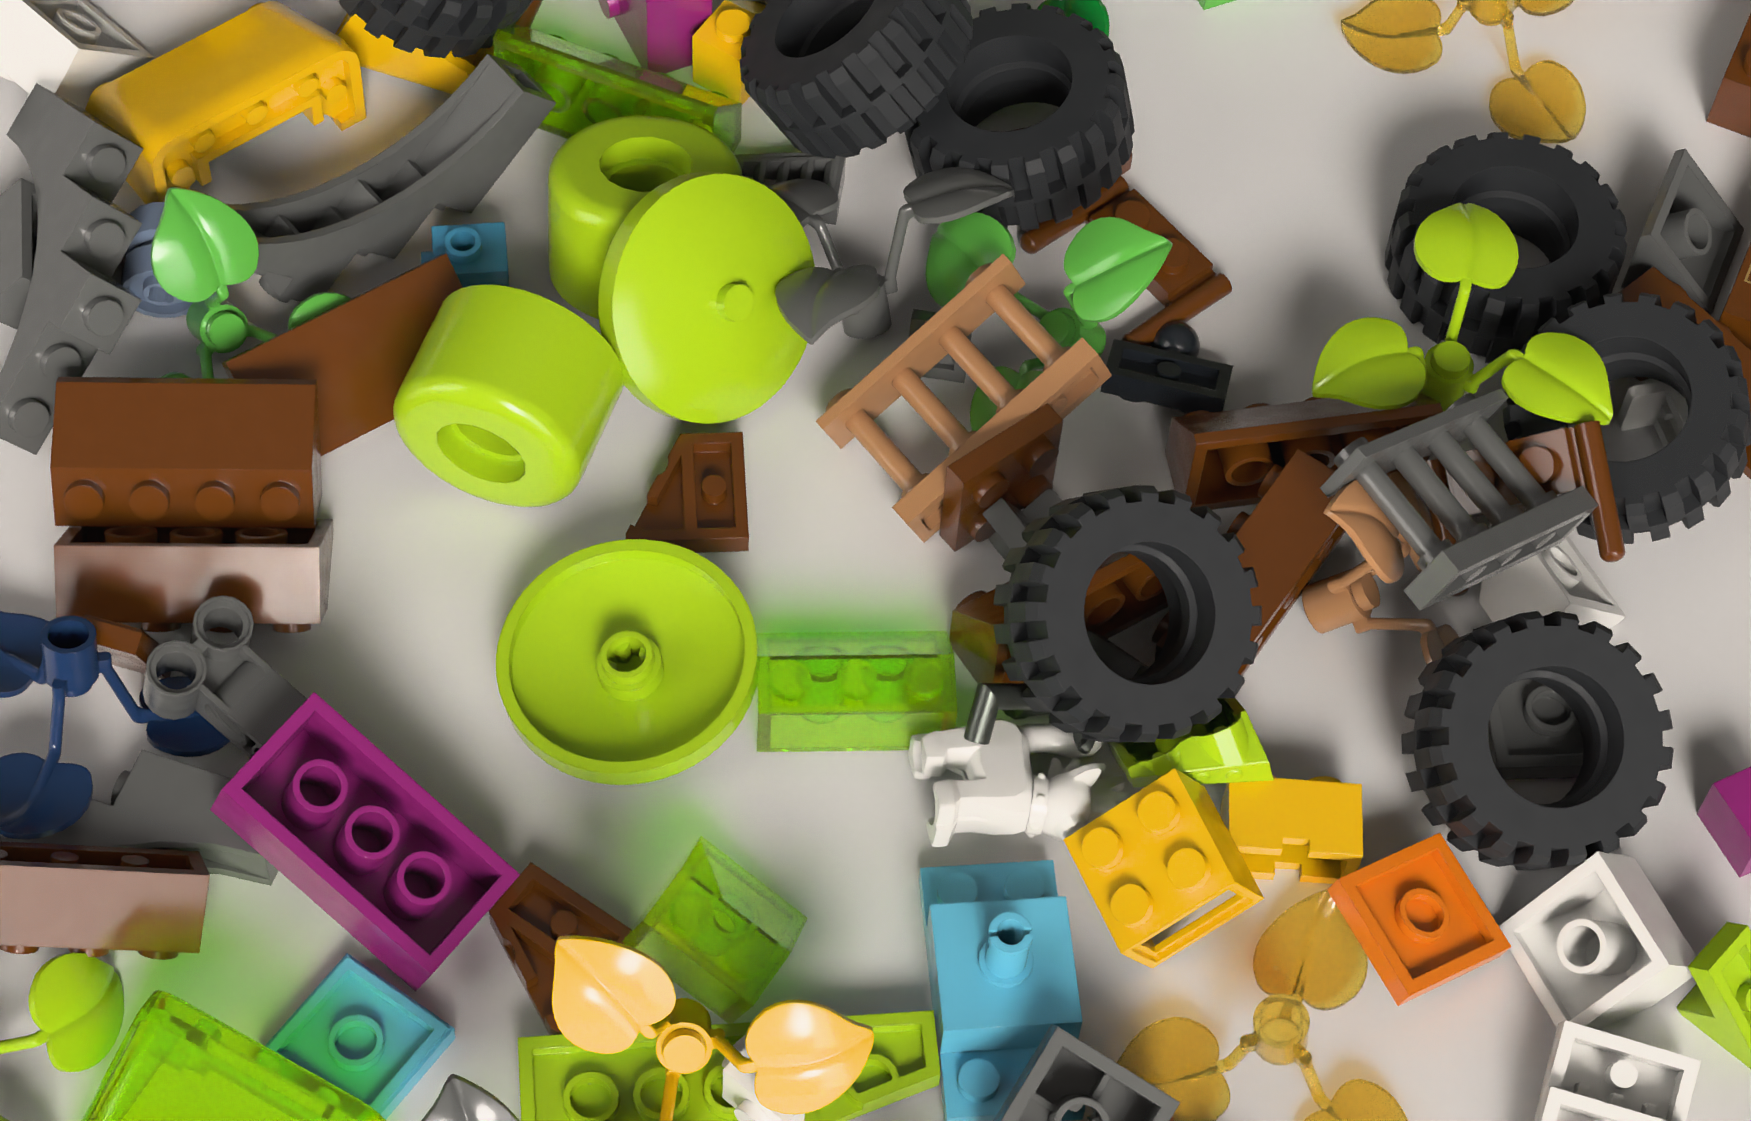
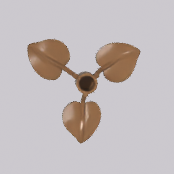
M1399 471L1388 474V477L1433 530L1430 511L1412 486ZM1353 480L1344 485L1335 494L1323 513L1347 532L1365 561L1352 569L1306 585L1302 590V602L1307 618L1313 628L1321 634L1351 623L1357 634L1368 630L1418 631L1422 634L1420 645L1426 665L1442 658L1441 649L1459 637L1450 625L1444 624L1436 627L1430 619L1371 618L1372 609L1380 605V593L1373 578L1374 575L1377 574L1382 581L1388 584L1398 581L1403 576L1405 568L1404 558L1408 554L1420 573L1422 570L1417 565L1420 559L1417 553L1359 482Z

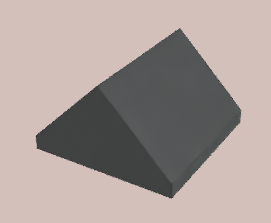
M1686 149L1675 151L1621 288L1624 289L1652 267H1655L1671 282L1680 285L1694 302L1711 315L1744 228Z

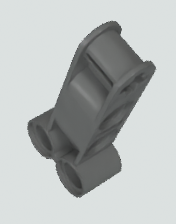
M218 596L202 603L194 615L190 643L179 640L164 642L154 648L147 659L143 696L146 705L153 713L161 718L176 720L186 718L197 711L250 759L307 698L249 648L254 626L252 614L244 603L233 597ZM216 627L227 628L234 632L238 639L230 644H217L209 640L205 632ZM176 671L188 676L192 683L186 688L170 689L162 685L158 677L165 672Z

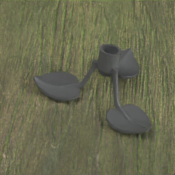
M961 167L938 169L916 178L903 190L904 199L908 204L901 206L899 209L885 276L877 274L876 268L871 265L861 264L847 269L843 268L825 221L820 217L834 211L839 206L838 195L831 186L812 179H793L768 186L769 189L786 202L802 227L808 224L816 230L831 269L809 267L796 271L782 279L775 290L778 308L792 329L810 345H813L829 328L841 320L844 333L849 337L868 339L882 335L892 325L887 295L898 291L896 275L909 220L914 217L916 221L923 224H939L953 221L1009 197H1015L1014 189L1006 182L985 172Z

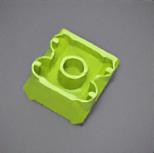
M1218 698L1217 700L1222 705V711L1207 724H1192L1193 726L1189 734L1175 739H1156L1155 742H1107L1117 764L1133 788L1146 787L1174 768L1200 784L1272 781L1274 779L1269 760L1249 716L1236 698Z

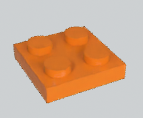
M1441 833L1337 879L1327 889L1397 1006L1499 958L1511 948L1510 943Z

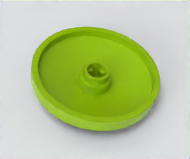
M719 172L684 174L659 185L642 198L625 217L609 246L600 278L598 314L601 335L611 345L621 362L624 386L634 397L655 412L667 417L701 424L723 423L735 420L751 413L771 399L786 383L798 365L808 342L797 334L782 316L777 305L775 290L779 282L788 275L805 268L815 267L811 247L802 225L786 202L775 192L753 179L740 175Z
M625 539L596 544L576 551L548 567L525 588L515 601L502 627L496 653V678L499 693L507 715L523 742L538 757L559 771L582 780L609 785H632L661 780L678 774L711 755L733 734L743 720L755 694L760 669L759 642L753 616L741 591L731 578L718 566L694 551L675 544L647 539Z

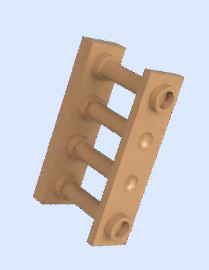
M1004 254L993 263L984 264L976 269L968 278L965 288L853 388L845 389L835 395L828 403L825 413L816 420L817 424L840 449L855 437L902 489L901 499L892 508L924 543L940 529L947 466L1047 403L1064 419L1112 376L1099 354L1083 337L1072 347L1067 346L1063 348L1021 304L1014 294L1025 286L1026 283L1012 262ZM994 312L1044 364L1043 373L1025 389L1016 390L967 338ZM947 354L955 360L997 406L996 414L978 431L968 432L920 379ZM901 395L950 448L948 457L930 473L921 474L874 421Z

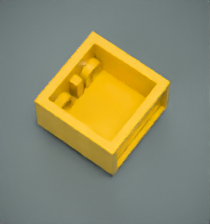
M1176 768L1063 839L1120 953L1152 969L1264 899L1205 786ZM1230 890L1236 893L1227 901L1157 945L1154 944L1152 937L1225 891Z

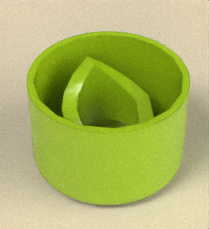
M630 115L603 120L579 130L567 139L555 153L548 173L549 275L552 284L560 296L577 310L599 319L598 294L604 261L609 246L625 217L648 193L659 185L681 175L695 172H719L742 176L738 159L731 149L719 137L698 125L676 118L656 115Z
M473 285L454 291L443 301L396 394L393 416L399 436L409 451L427 469L445 482L468 494L490 502L517 507H541L564 499L578 486L624 387L623 371L617 354L605 338L589 323L567 308L540 295L513 287Z

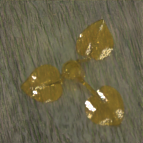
M1372 0L1357 13L1341 20V31L1344 37L1360 57L1379 69L1397 74L1417 73L1437 64L1442 57L1443 50L1439 36L1450 34L1465 11H1469L1482 25L1497 26L1501 24L1509 68L1514 77L1498 82L1491 91L1489 113L1494 124L1502 132H1508V136L1511 138L1522 140L1523 135L1526 134L1541 138L1540 143H1566L1574 140L1584 126L1586 103L1578 79L1565 66L1552 60L1539 61L1524 72L1519 61L1513 26V12L1518 6L1525 13L1532 16H1549L1563 11L1574 0H1457L1456 7L1444 23H1441V11L1433 0Z
M1327 889L1297 902L1283 912L1266 929L1258 941L1253 956V972L1259 988L1270 996L1262 1000L1255 1009L1252 1033L1243 1035L1240 1038V1044L1226 1058L1219 1060L1218 1041L1207 1027L1189 1018L1171 1017L1156 1021L1142 1029L1130 1041L1116 1062L1181 1102L1172 1116L1174 1121H1216L1228 1109L1231 1095L1227 1081L1221 1073L1233 1070L1249 1052L1256 1051L1260 1058L1270 1064L1282 1066L1295 1062L1300 1067L1311 1096L1321 1109L1310 1114L1304 1121H1408L1399 1103L1387 1090L1363 1079H1353L1344 1083L1337 1090L1332 1100H1330L1324 1093L1312 1064V1055L1306 1050L1309 1038L1310 1017L1302 1002L1304 1001L1307 1005L1317 1010L1337 1009L1357 996L1363 988L1367 976V955Z

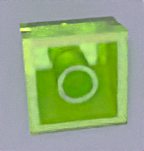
M700 836L622 942L659 962L668 972L673 982L729 1024L735 1022L757 1002L791 954L808 918L712 843Z

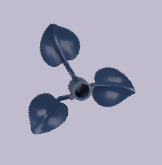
M0 611V698H9L21 694L33 681L41 685L47 683L52 687L49 748L45 760L35 754L24 752L0 757V834L2 836L12 839H37L54 835L73 825L88 809L93 795L90 771L82 765L58 762L62 750L65 697H77L87 693L97 681L99 673H102L132 721L139 724L147 723V740L159 751L174 756L199 757L216 752L231 741L197 711L186 718L176 720L161 718L146 705L143 689L139 695V707L114 670L111 653L106 651L98 652L96 629L89 620L70 615L47 621L26 614ZM188 676L168 677L159 680L162 685L176 690L186 688L192 683Z

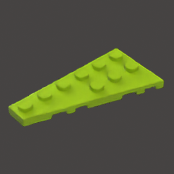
M934 1010L845 1016L873 1028L874 1042L870 1055L862 1072L851 1087L831 1104L819 1110L805 1113V1121H849L938 1086L941 1073ZM751 1022L714 1024L711 1027L712 1029H723L726 1039L734 1045L740 1038L746 1035ZM639 1032L633 1044L627 1049L613 1054H600L585 1051L575 1046L563 1034L518 1037L521 1121H659L666 1068L658 1060L656 1038L648 1039ZM712 1049V1055L703 1068L693 1073L680 1075L673 1121H738L734 1114L735 1108L722 1098L724 1069L722 1062L725 1056L718 1049Z

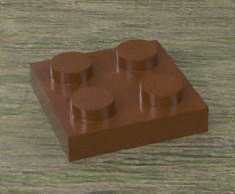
M1048 403L947 466L939 535L954 552L973 540L982 542L996 532L983 513L1001 497L1021 510L1025 509L1046 490L1053 489L1064 420Z

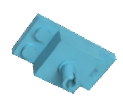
M1053 860L920 868L919 888L932 1010H934L944 1121H993L1051 1024L1058 1026L1079 1039L1082 1014L1066 896L1058 897ZM1085 1105L1078 1112L1068 1109L1061 1121L1083 1120Z

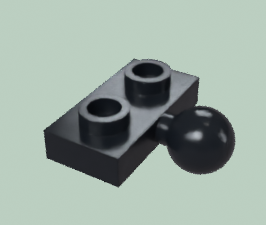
M1172 321L1161 326L1155 335L1151 347L1114 339L1106 364L1112 376L1102 384L1100 392L1119 396L1129 402H1147L1177 409L1184 414L1199 410L1211 413L1220 412L1224 408L1233 365L1198 358L1200 341L1196 331L1184 322Z

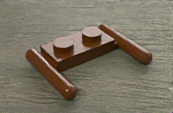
M1121 175L1110 189L1102 187L1100 189L1102 195L1100 199L1086 210L1079 206L1072 210L1073 216L1057 224L1054 219L1040 222L1039 229L1027 230L1020 236L1021 248L1028 254H1035L1084 222L1088 224L1099 218L1115 217L1129 221L1172 242L1173 246L1166 260L1146 288L1165 308L1125 333L1122 337L1123 341L1150 347L1156 333L1164 324L1172 321L1186 323L1232 292V286L1228 278L1222 273L1216 274L1212 270L1213 263L1137 190L1133 189L1130 191L1127 182Z
M1600 421L1580 423L1574 427H1564L1505 442L1546 493L1553 490L1559 497L1583 485L1599 504L1591 515L1600 558L1605 562L1612 563L1624 557L1625 546ZM1477 449L1465 451L1512 508L1523 506ZM1438 459L1425 461L1472 518L1483 515ZM1429 508L1434 533L1441 541L1449 539L1454 545L1456 540ZM1467 588V589H1465V590H1463V591H1461V592H1459V593H1457V594H1454V595H1452V596H1453V597L1462 596V595L1466 594V593L1469 591V588Z

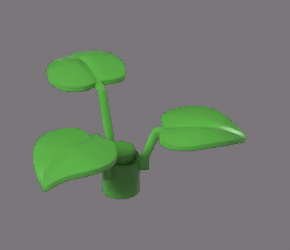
M171 187L166 192L162 215L152 240L151 266L158 284L168 294L182 301L193 302L186 316L187 327L190 333L200 341L196 348V354L200 357L202 378H214L212 354L214 352H232L238 349L247 337H253L264 342L277 335L248 322L244 313L227 300L229 297L227 285L244 282L254 274L258 265V242L255 233L247 221L222 201L199 191ZM336 292L312 294L294 308L289 317L288 330L351 299V297ZM170 372L160 378L190 377L181 372Z
M977 212L953 221L941 223L938 226L936 233L931 238L925 273L927 288L936 303L944 307L965 288L968 278L976 269L984 264L993 263L1002 254L1013 264L1016 256V247L1008 229L993 217ZM1115 217L1099 218L1085 225L1075 235L1065 253L1064 270L1072 283L1064 288L1063 293L1073 310L1062 307L1049 311L1018 292L1014 296L1032 315L1040 320L1039 323L1063 348L1067 346L1072 347L1083 337L1101 357L1106 345V334L1099 323L1117 317L1143 293L1162 267L1173 244L1168 239L1124 219ZM1038 358L1025 360L1021 364L1019 372L1005 366L995 368L1017 390L1025 389L1043 373L1037 370L1043 369L1044 364ZM978 386L974 392L970 408L972 431H978L996 414L997 406Z

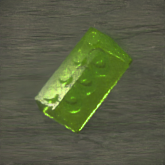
M528 27L498 29L493 37L494 56L522 66L556 102V105L542 121L538 129L569 139L579 130L603 120L630 115H656L676 118L698 125L719 137L733 153L741 141L742 103L729 99L722 93L695 87L678 81L666 73L653 72L622 61L612 54L599 53L568 42L561 36L548 35Z

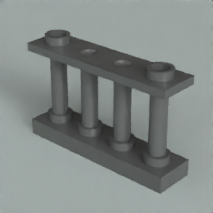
M1501 388L1478 398L1472 393H1468L1455 401L1446 411L1371 442H1368L1365 437L1356 439L1334 458L1333 462L1338 469L1320 487L1329 498L1334 496L1344 485L1357 480L1420 557L1417 565L1422 572L1403 591L1419 611L1560 544L1599 506L1583 485L1559 497L1553 490L1546 493L1490 426L1487 420L1509 398ZM1468 439L1526 508L1525 511L1520 506L1512 508L1458 442ZM1434 454L1492 524L1490 528L1484 522L1477 525L1425 462L1423 457ZM1398 469L1456 540L1454 545L1449 539L1441 541L1386 473Z

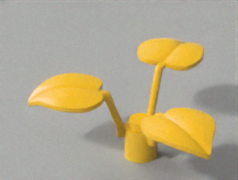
M560 936L555 943L552 1008L559 1030L575 1046L585 1051L600 1054H613L627 1049L633 1044L639 1032L648 1039L656 1038V1054L660 1063L666 1068L659 1121H673L680 1075L693 1073L703 1068L712 1055V1049H718L740 1072H756L754 1087L758 1101L770 1110L785 1114L809 1113L831 1104L848 1090L859 1077L870 1055L874 1042V1033L871 1026L853 1021L826 1005L814 1001L796 999L776 1002L764 1008L752 1020L745 1037L746 1050L750 1058L744 1057L726 1039L723 1029H712L710 1014L700 1002L689 998L676 999L671 977L665 968L651 956L630 946L598 937Z

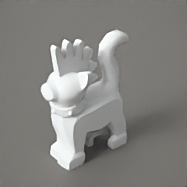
M996 719L990 743L987 745L966 740L964 738L966 726L925 734L912 735L908 757L914 778L923 780L930 779L931 776H941L946 769L963 776V780L948 779L934 783L935 816L928 818L926 823L931 846L934 847L947 846L954 833L964 832L999 835L1016 834L1024 831L1030 838L1040 835L1042 832L1056 840L1064 841L1063 839L1087 825L1088 822L1093 821L1135 794L1132 792H1121L1126 783V777L1124 776L1101 779L1106 768L1104 763H1092L1080 767V760L1077 758L1093 756L1105 742L1095 741L1091 751L1088 754H1083L1078 751L1073 733H1065L1051 724H1025L1018 726L1002 719ZM1033 753H1052L1072 758V760L1064 769L1060 760L1053 758L1047 777L1044 773L1032 774L1029 755Z

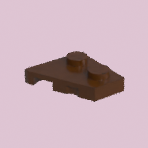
M743 432L680 434L668 455V466L663 473L657 475L647 493V504L635 526L630 524L625 534L626 539L663 541L684 547L695 553L749 551Z
M532 862L529 863L489 910L490 924L549 1035L562 1034L554 1019L552 1008L555 943L558 937L589 936L612 940L638 949L640 946L639 934Z

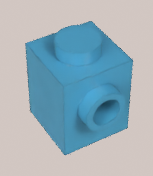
M505 222L431 226L433 251L421 252V264L436 256L447 253L463 288L473 285H501L509 287Z

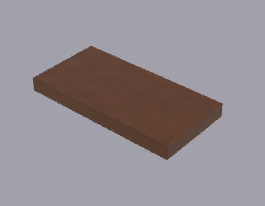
M447 253L441 254L222 362V365L228 377L232 379H317L320 456H323L394 420L393 406L396 394L443 301L454 291L463 287Z

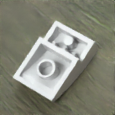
M1564 1020L1558 1023L1534 1121H1686L1701 1060Z

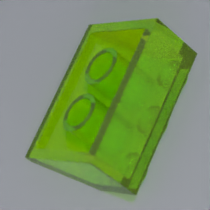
M947 631L757 633L759 642L757 687L755 691L757 752L909 750L912 735L956 727L958 709L955 658Z

